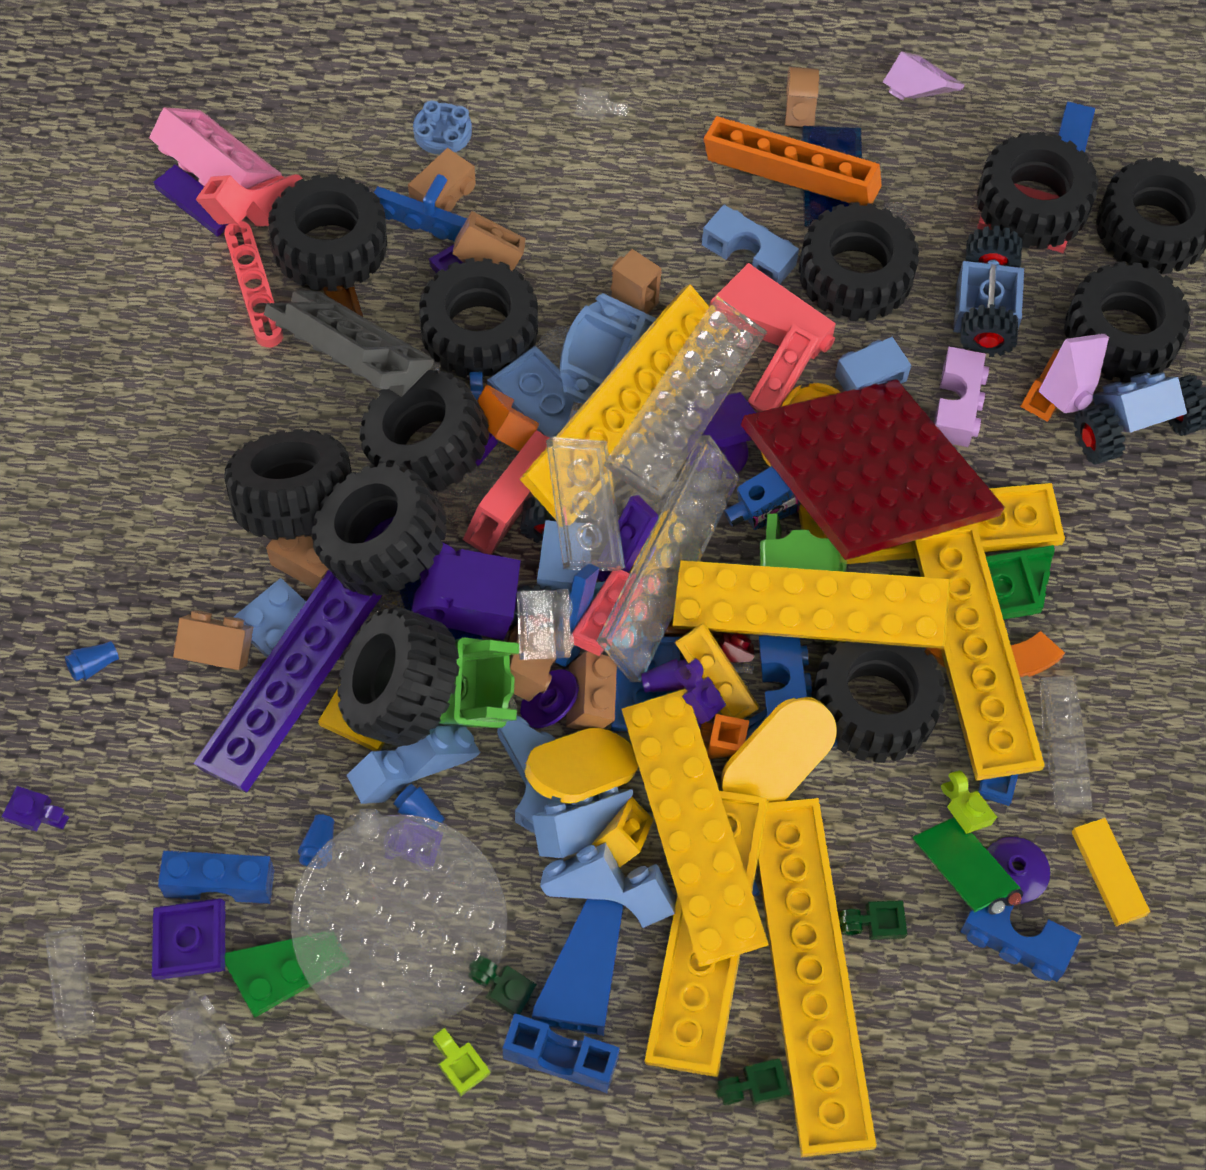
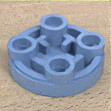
M434 100L427 101L414 119V138L422 149L432 154L440 155L447 148L453 152H458L468 144L472 135L469 112L463 106L438 103Z

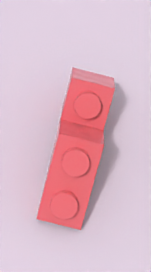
M298 174L287 177L275 176L246 189L238 184L231 175L210 177L196 200L219 225L238 224L247 216L257 227L269 226V212L272 210V205L278 196L281 197V193L287 187L293 188L295 182L303 178Z

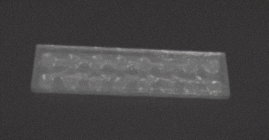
M717 296L603 464V467L657 504L767 331Z
M710 435L699 436L596 640L630 682L642 681L641 673L647 671L674 615L680 560L700 562L740 479V476Z

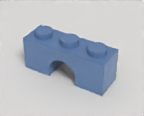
M723 205L703 228L702 246L724 259H727L736 250H750L756 254L752 265L778 284H781L796 266L799 248L795 247L790 241L773 234L765 226L756 224L744 217L741 212L733 210L726 205Z

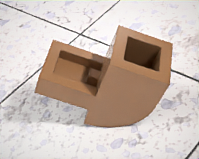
M788 67L785 126L814 128L819 88V69Z

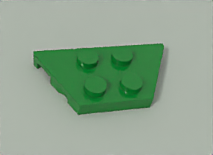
M1054 545L986 557L1003 620L1041 613L1050 577L1051 562L1055 552Z

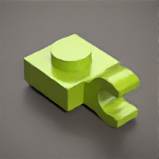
M961 770L949 773L948 776L952 781L941 784V789L952 800L947 808L966 834L991 826L997 816L978 790L969 792L967 777Z
M445 1028L433 1036L434 1044L446 1057L439 1064V1068L460 1096L490 1075L491 1071L469 1042L459 1048Z

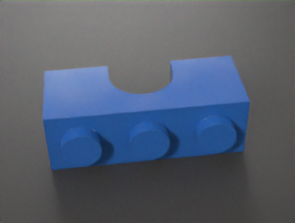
M759 636L762 681L780 682L786 685L779 690L765 691L767 718L785 700L807 697L806 693H812L811 674L804 673L803 666L809 665L807 645H800V638Z
M163 851L158 886L164 898L200 900L201 893L218 892L232 896L235 902L270 904L275 870L270 856Z
M1006 905L997 914H990L988 912L989 906L975 913L972 909L970 910L960 931L967 935L966 938L970 943L982 948L988 946L998 951L999 956L1003 960L1011 964L1021 963L1031 968V972L1044 981H1059L1065 973L1081 938V935L1049 919L1039 935L1034 937L1022 936L1013 929L1010 922V915L1014 905Z
M514 1013L502 1050L504 1060L608 1093L619 1059L620 1047L584 1036L582 1041L565 1038L554 1033L549 1028V1024Z

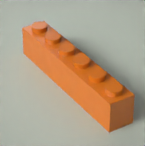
M715 117L703 138L708 161L847 203L860 202L861 206H867L868 203L872 204L882 187L880 164L722 117Z

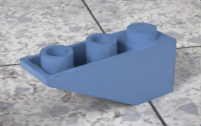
M614 787L576 803L554 802L545 805V811L532 815L539 856L563 858L591 845L631 798L633 789H618V787Z

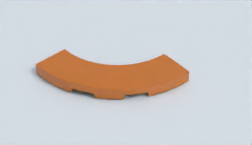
M1041 631L1026 641L1011 645L1020 677L1027 675L1030 677L1043 672L1056 664L1065 655V652ZM925 649L927 656L932 654L938 664L945 667L940 649Z

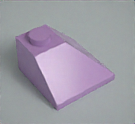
M902 51L883 83L891 87L889 92L901 100H904L905 97L916 99L962 90L965 86L921 56Z
M1106 334L1065 339L1038 392L1063 413L1075 412L1088 407L1093 399L1092 394L1099 382L1109 337Z

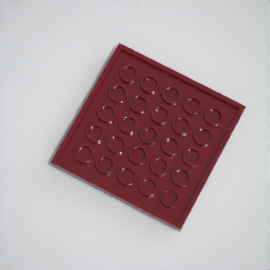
M897 379L879 385H870L859 390L853 389L744 415L741 422L743 429L844 560L999 517L1005 508Z

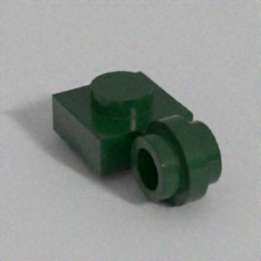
M903 900L869 901L866 904L867 915L863 916L858 909H847L839 912L842 935L852 936L861 934L863 932L862 927L868 926L870 940L904 939L907 936Z
M479 956L477 960H472L468 967L470 970L468 977L471 980L485 987L488 983L492 984L485 998L513 1016L514 1013L521 1014L537 985L508 965L503 966L497 976L495 972L497 965L482 956Z
M780 1058L745 1066L743 1072L746 1082L740 1083L739 1077L727 1078L717 1083L719 1089L716 1090L717 1097L722 1099L723 1105H731L745 1099L743 1093L748 1091L753 1106L787 1098L790 1095Z

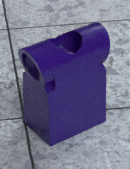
M443 543L440 554L435 555L433 558L434 564L429 570L424 569L419 574L421 576V585L414 593L412 612L441 622L447 628L504 640L514 618L521 560L463 549L455 551L451 546Z

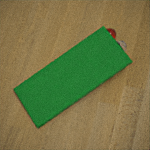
M955 817L912 837L974 913L989 906L988 912L990 914H999L1004 911L1006 905L1013 906L1021 902L1023 891L1020 890L1017 883L972 832L966 834Z

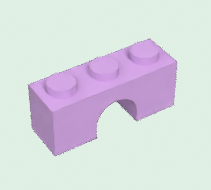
M954 347L948 348L943 365L940 388L957 393L961 399L947 400L940 398L934 424L951 444L968 447L972 436L978 437L981 419L976 418L977 410L982 411L985 393L980 392L981 385H986L989 367L984 366L985 353Z

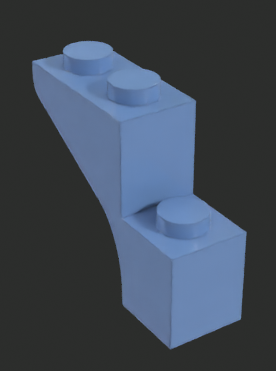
M517 715L516 720L507 721L504 727L498 728L497 733L526 787L524 796L515 809V822L535 834L532 815L545 811V805L560 802L561 798L552 796L550 799L538 793L526 779L525 763L533 748L556 739L547 732L541 731L539 733L532 729L525 719Z
M437 726L430 729V734L424 739L418 740L417 743L401 746L396 750L371 751L347 774V777L361 804L385 802L397 791L418 779L476 758L480 751L474 742L472 733L466 726Z
M606 842L597 847L595 845L586 846L576 856L566 861L563 859L555 860L543 870L540 887L547 896L616 901L627 907L637 917L643 928L675 914L676 898L658 865L654 864L648 868L640 866L632 870L625 877Z

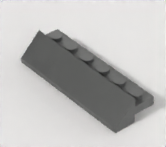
M318 290L293 291L291 303H266L264 315L273 320L277 327L289 330L299 340L307 341L313 345L312 348L314 350L328 354L332 357L333 362L352 369L351 372L354 375L365 377L376 388L390 389L402 397L433 366V358Z

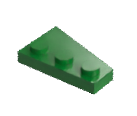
M332 930L225 953V965L254 1018L350 964L346 953Z

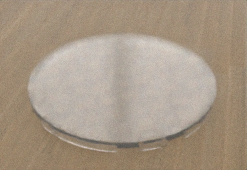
M387 815L375 817L357 823L337 834L317 852L308 864L300 879L293 900L291 914L293 948L302 974L309 985L316 992L317 996L339 1015L359 1025L381 1031L399 1032L424 1029L450 1019L471 1004L483 991L485 986L477 984L468 977L470 973L468 967L472 960H477L479 956H482L494 962L498 967L507 934L505 897L499 879L488 859L479 848L455 829L438 821L420 816Z

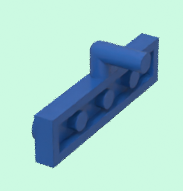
M440 174L436 175L423 198V202L379 186L374 191L380 199V204L384 207L385 219H394L405 223L414 230L421 229L427 231L438 239H449L455 242L458 233L467 218L435 207V202L447 183L446 177Z

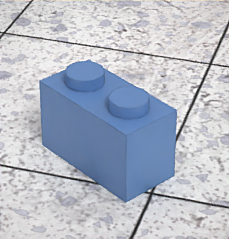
M891 337L883 341H874L867 348L857 352L851 351L844 354L838 359L835 376L844 391L859 390L870 385H879L895 379L900 383H904L907 381L911 364L894 338Z

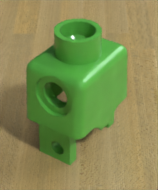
M778 514L767 515L766 540L760 542V566L846 572L847 560H844L828 538H817L809 530H792L789 535L781 538L782 528Z
M473 638L456 639L455 646L459 653L456 664L459 666V673L455 677L454 684L456 688L454 695L451 694L448 702L450 705L446 713H442L439 724L478 728H502L506 725L507 721L516 720L517 710L508 709L509 700L514 694L515 679L510 670L509 659L510 655L519 654V643Z

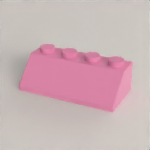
M163 107L149 137L159 146L158 150L175 158L179 162V167L195 174L203 186L213 176L231 175L238 184L246 189L272 177L282 176L278 170L201 110Z

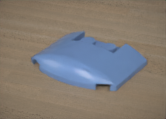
M604 293L597 296V302L589 306L586 305L570 326L562 347L560 374L564 395L585 403L657 318Z

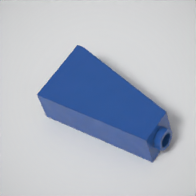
M586 900L533 1008L532 1019L549 1024L551 1028L604 1036L623 914L622 904L612 900Z

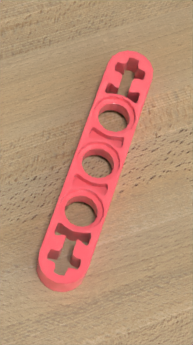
M240 221L238 224H228L224 230L226 243L258 344L263 347H274L283 339L282 328L277 327L273 320L264 315V312L257 313L253 310L254 306L259 303H274V299L252 229L244 221ZM241 232L244 244L239 246L235 234ZM244 255L254 257V261L249 264L238 262ZM251 279L262 281L261 285L257 288L251 289L245 286ZM269 321V326L273 333L270 336H267L264 330L263 323Z

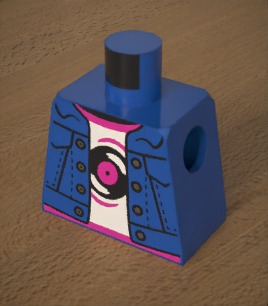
M773 466L741 484L737 488L738 503L725 509L724 513L732 527L748 520L753 530H757L767 525L768 514H778L780 520L798 512L799 500Z

